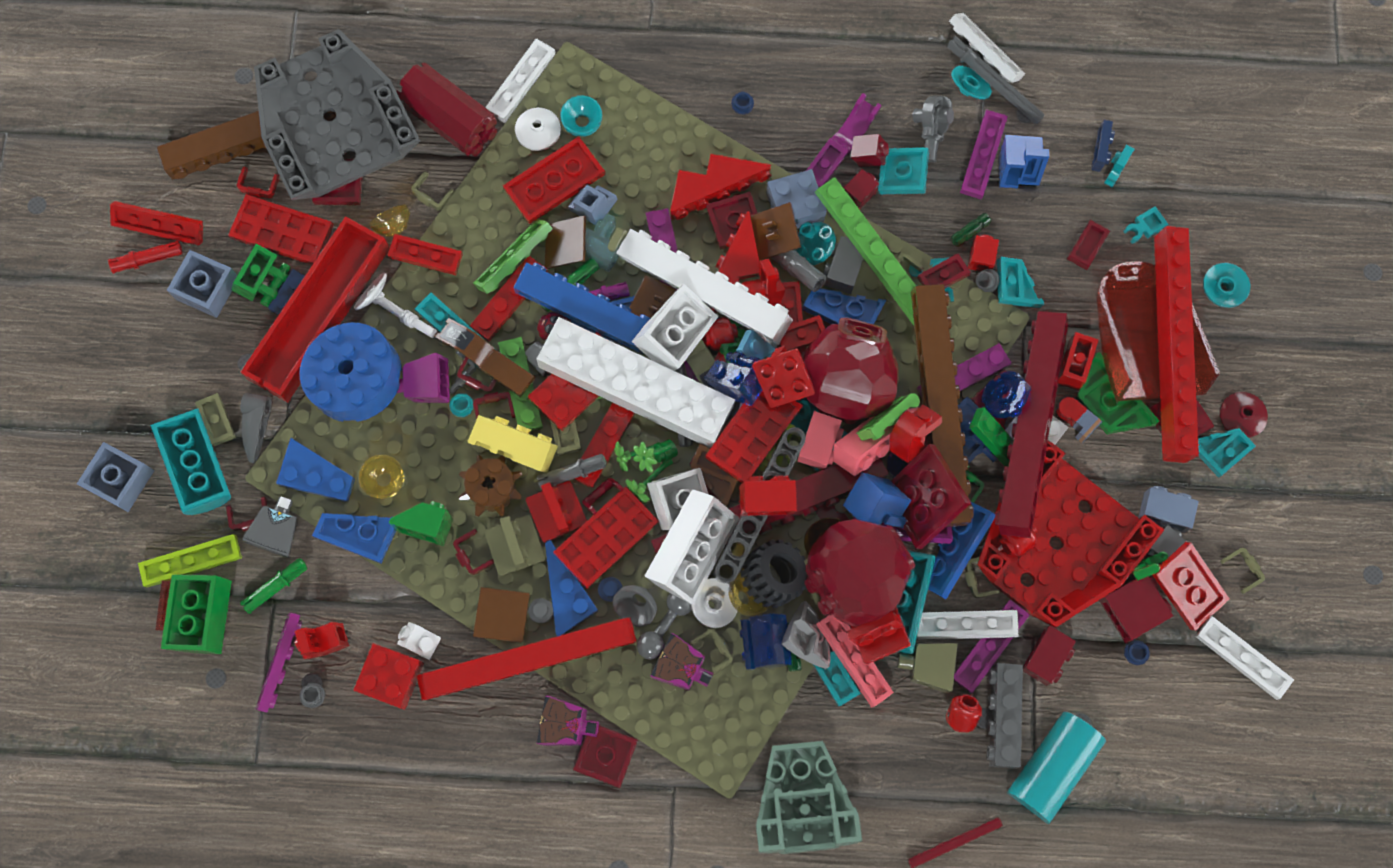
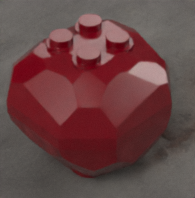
M843 317L840 318L839 324H832L827 327L806 348L803 362L815 388V394L808 396L807 400L817 407L819 413L830 417L834 415L842 418V421L845 423L855 424L860 419L879 415L894 402L897 394L899 367L887 338V330L884 328Z
M853 519L834 524L812 545L806 565L808 577L805 580V585L811 594L819 593L821 601L818 602V607L825 616L827 614L833 615L837 620L857 627L861 624L879 620L898 605L909 580L910 573L915 567V563L892 526Z

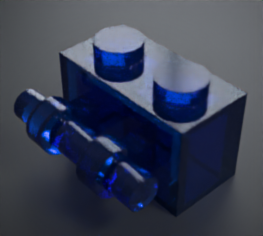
M729 352L726 355L728 362L717 359L704 377V380L712 389L735 399L737 402L752 406L762 392L752 365L761 359L754 356L746 357L744 353Z
M770 613L741 620L742 630H739L740 638H743L744 652H742V660L745 661L746 670L792 665L790 650L782 645L787 629L786 615Z

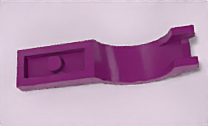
M864 93L856 101L845 123L832 138H829L807 169H812L818 188L829 181L847 154L852 151L854 136L864 135L881 109L882 105L879 103L874 107L865 101L867 95Z

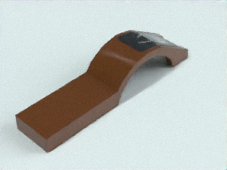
M448 318L445 321L447 325L440 334L436 333L434 338L465 355L481 371L521 398L534 381V376L495 350L478 334Z

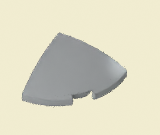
M804 601L794 613L786 629L782 645L809 663L825 669L829 668V643L824 639L823 634L816 625L820 621L819 617L812 607Z

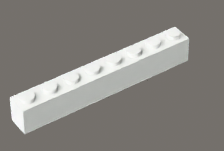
M632 229L629 230L616 252L623 260L676 289L685 284L708 307L779 345L793 321L787 314L789 312L788 309L777 303L775 307L767 303L769 299L763 295L756 293L754 296L748 293L749 289L739 282H736L735 285L728 282L729 278L718 271L715 274L709 272L707 265L700 261H697L696 264L689 261L690 257L679 250L677 253H674L670 250L671 247L661 240L657 243L652 241V236L642 230L638 233Z

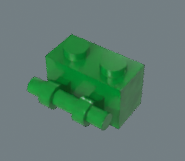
M255 244L234 280L231 290L252 302L257 293L260 292L264 295L260 303L263 306L269 307L272 300L276 299L277 291L281 284L286 281L291 267L286 263H282L279 269L274 267L277 255ZM268 274L274 278L269 287L263 284Z

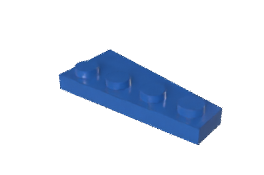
M973 502L971 504L974 516L971 519V523L966 526L952 527L953 539L951 544H938L940 549L935 558L928 590L944 599H947L995 519L993 512Z

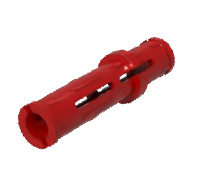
M177 240L143 251H130L127 255L108 259L110 270L114 274L131 268L136 270L145 264L183 255L180 242Z

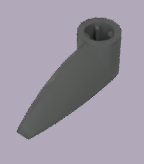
M245 393L240 405L242 413V440L249 462L256 463L267 429L272 400L268 396Z

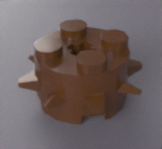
M478 455L476 463L471 465L467 471H460L459 476L464 479L465 491L459 496V499H471L475 505V516L479 517L485 510L488 512L497 511L500 516H504V508L511 503V500H521L522 495L516 491L515 480L522 475V472H511L507 465H505V456L501 455L498 459H483L481 455ZM492 481L493 488L488 489L487 483Z

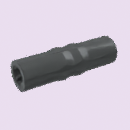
M795 250L771 257L782 269L788 271L791 276L797 278L813 292L818 291L826 281V276Z

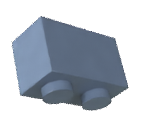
M1153 486L1144 492L1138 518L1146 515L1159 526L1165 527L1168 525L1180 532L1186 533L1193 529L1199 501L1191 499V496L1188 494H1173L1164 487Z

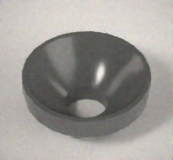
M635 585L624 586L613 598V607L617 615L621 619L631 617L633 626H647L656 615V602L647 589ZM635 594H639L642 597H644L646 603L639 602L636 599Z

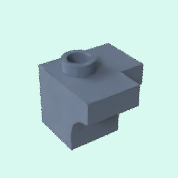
M586 185L568 207L573 213L585 216L587 221L598 226L618 199L615 194L599 185L595 188Z

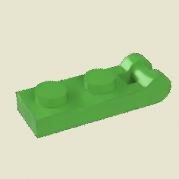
M911 393L895 398L888 409L875 416L857 432L861 441L871 438L872 440H877L885 434L884 429L896 424L901 414L907 409L918 407L920 403L919 397Z

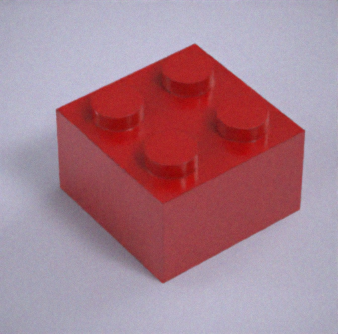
M763 476L748 477L739 486L740 516L791 515L797 511L796 480H789V476H774L771 481H763Z
M373 643L353 691L406 710L417 683L416 676L420 675L424 663Z

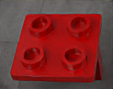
M785 346L776 348L771 357L756 361L752 365L771 408L815 394V388L797 348L789 351L786 350Z
M571 481L563 482L554 487L548 482L541 485L542 492L526 498V503L544 543L577 530L587 522Z
M897 606L879 620L861 624L857 627L851 626L852 629L847 631L850 641L858 646L865 664H870L911 645Z

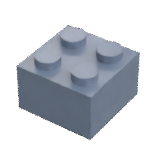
M812 169L767 183L766 194L771 208L791 202L797 229H800L801 225L806 222H824L827 210L815 194L818 185Z
M189 250L167 291L175 300L217 318L232 292L231 288L237 274L232 268Z
M103 442L77 482V485L129 512L155 470Z

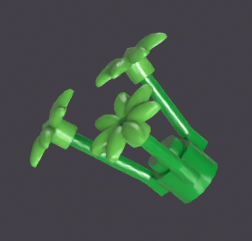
M667 439L662 443L657 442L646 447L644 442H641L640 448L634 446V451L631 452L628 450L624 451L623 446L620 447L619 442H616L614 452L618 456L616 461L619 463L621 471H628L626 462L635 456L633 460L640 462V470L644 471L646 468L648 472L652 473L643 483L640 482L639 484L635 480L631 482L626 479L627 488L634 493L637 499L639 498L643 504H646L650 500L644 494L647 489V483L652 482L666 467L673 464L672 458L678 455L676 445L672 440ZM657 462H662L663 464L653 472L651 464L655 465Z

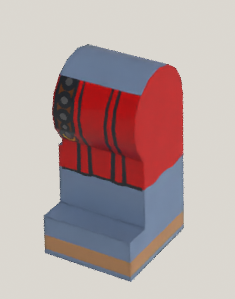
M1072 397L1062 399L1055 410L1056 417L1059 420L1068 422L1079 432L1075 438L1081 443L1102 423L1098 417Z

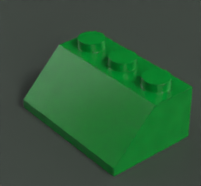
M172 574L161 649L199 654H221L232 581L213 575Z

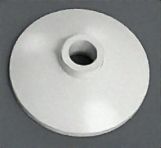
M532 108L520 115L515 125V133L518 141L524 147L534 151H541L550 148L557 142L561 133V126L557 116L550 110ZM535 124H541L539 128L533 127Z
M710 578L706 580L691 608L695 617L701 623L709 627L719 628L729 624L735 618L738 611V599L735 591L728 583H721L716 578ZM709 601H712L714 603V609H711L709 607Z

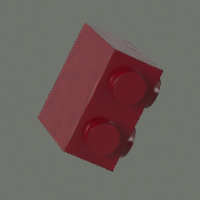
M1149 576L1141 580L1135 579L1099 600L1125 643L1134 640L1173 617L1170 603L1161 597L1156 581Z

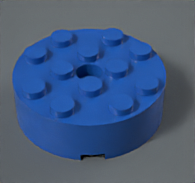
M344 323L324 331L309 345L300 366V382L308 399L328 417L341 422L344 420H356L359 422L377 415L393 400L400 387L399 379L402 364L397 351L378 330L362 323Z

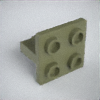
M530 515L511 520L509 516L499 519L500 525L484 531L499 576L545 561V556Z

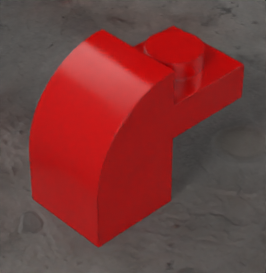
M769 259L759 261V279L741 283L749 289L748 293L754 296L756 293L763 295L769 299L767 303L774 307L776 303L778 304L785 293V288L779 279L778 270L776 267L773 268Z
M922 405L913 413L907 410L898 419L891 432L889 451L909 463L925 448V436L942 424V416L925 405Z
M330 622L315 629L303 627L294 631L296 635L295 645L298 651L301 652L303 659L325 656L349 647L343 623Z

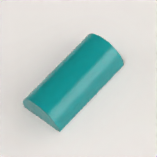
M198 408L151 425L183 514L196 515L205 513L224 505L231 499V494Z
M909 551L914 560L915 567L910 573L897 609L911 645L897 653L913 654L936 558L931 554Z
M1062 712L1006 793L1045 823L1050 824L1106 743V739L1081 718L1069 712Z

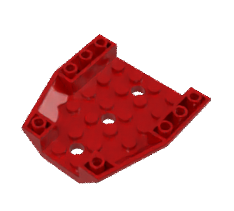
M1048 440L1033 522L1037 530L1036 545L1022 556L1009 555L999 542L1001 534L998 525H995L994 519L977 565L993 586L1028 614L1056 628L1121 587L1163 533L1164 529L1146 515L1138 518L1063 460L1062 457L1066 453ZM1080 501H1086L1090 505L1089 513L1080 511L1078 507ZM998 503L996 511L1001 510L1002 503ZM1052 537L1060 539L1062 543L1061 549L1055 550L1050 546V539ZM1022 574H1028L1032 577V586L1026 587L1021 583L1020 577Z

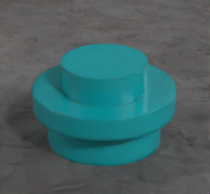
M463 393L452 397L449 404L451 412L457 417L470 415L474 408L472 398Z

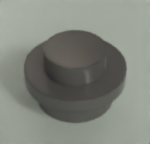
M984 269L977 275L976 284L984 292H992L998 287L999 276L993 269Z
M535 599L529 606V616L536 623H545L553 615V606L547 599Z
M308 683L301 689L300 701L304 706L316 708L324 702L325 690L320 684Z

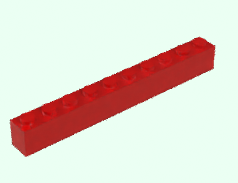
M1166 226L1154 237L1163 461L1187 463L1199 456L1189 228Z

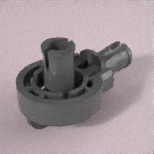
M944 96L928 97L923 105V109L915 108L912 115L914 122L922 123L923 125L921 137L925 141L924 148L928 147L929 149L928 162L931 163L937 161L939 142L944 140V133L948 130L950 123L954 119L952 102L948 97Z

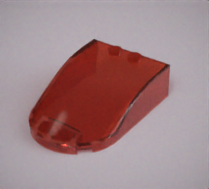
M1139 261L1120 263L1108 270L1097 289L1101 348L1109 382L1116 401L1160 398L1155 265ZM1192 303L1196 395H1206L1220 375V371Z

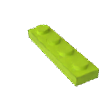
M232 534L140 562L138 566L143 586L148 588L171 581L172 574L190 575L242 559L237 536Z

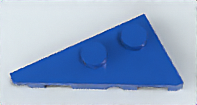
M551 540L545 542L555 629L556 635L561 636L598 612V609L577 578L553 554L556 548Z

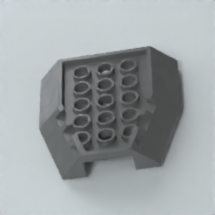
M339 29L318 38L321 46L281 64L278 63L276 58H273L254 67L261 137L292 200L320 197L402 159L420 142L391 80ZM308 72L317 73V77L313 81L305 80V75ZM327 112H335L337 114L336 118L333 121H326L324 116ZM346 152H355L356 158L350 162L345 161L344 155Z

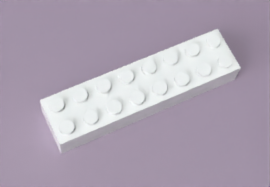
M558 317L537 357L539 368L709 448L719 438L735 403V399L560 317Z

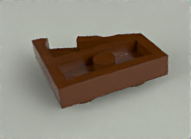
M699 444L690 467L692 469L701 468L705 484L723 505L728 506L738 480L705 458L711 448Z

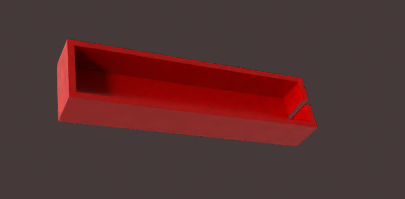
M345 216L240 373L248 381L264 390H268L269 393L288 403L301 384L300 366L306 350L321 333L341 324L388 253L390 247L386 239Z

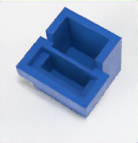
M1005 135L998 157L999 187L1018 188V184H1040L1049 159V149H1043V137Z
M862 472L843 506L857 520L880 525L884 522L886 525L903 528L907 520L902 515L911 500L889 479Z

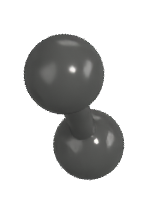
M669 593L667 597V607L669 610L655 631L643 633L637 640V650L643 658L652 660L661 655L665 647L663 635L677 615L683 616L691 612V604Z

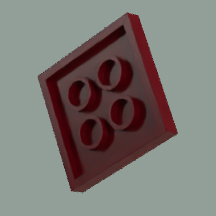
M929 444L891 481L911 500L902 515L907 520L903 528L916 549H923L971 504V501L936 445Z

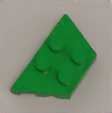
M1098 352L1092 360L1086 383L1080 388L1075 399L1102 421L1099 426L1107 435L1158 424L1160 422L1158 418L1102 354Z

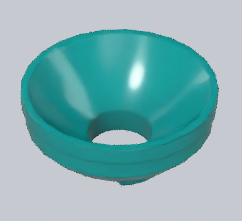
M580 95L572 97L564 103L561 109L562 124L572 135L580 137L591 135L601 125V107L596 100L589 96ZM584 116L589 119V123L581 127L576 124V119Z

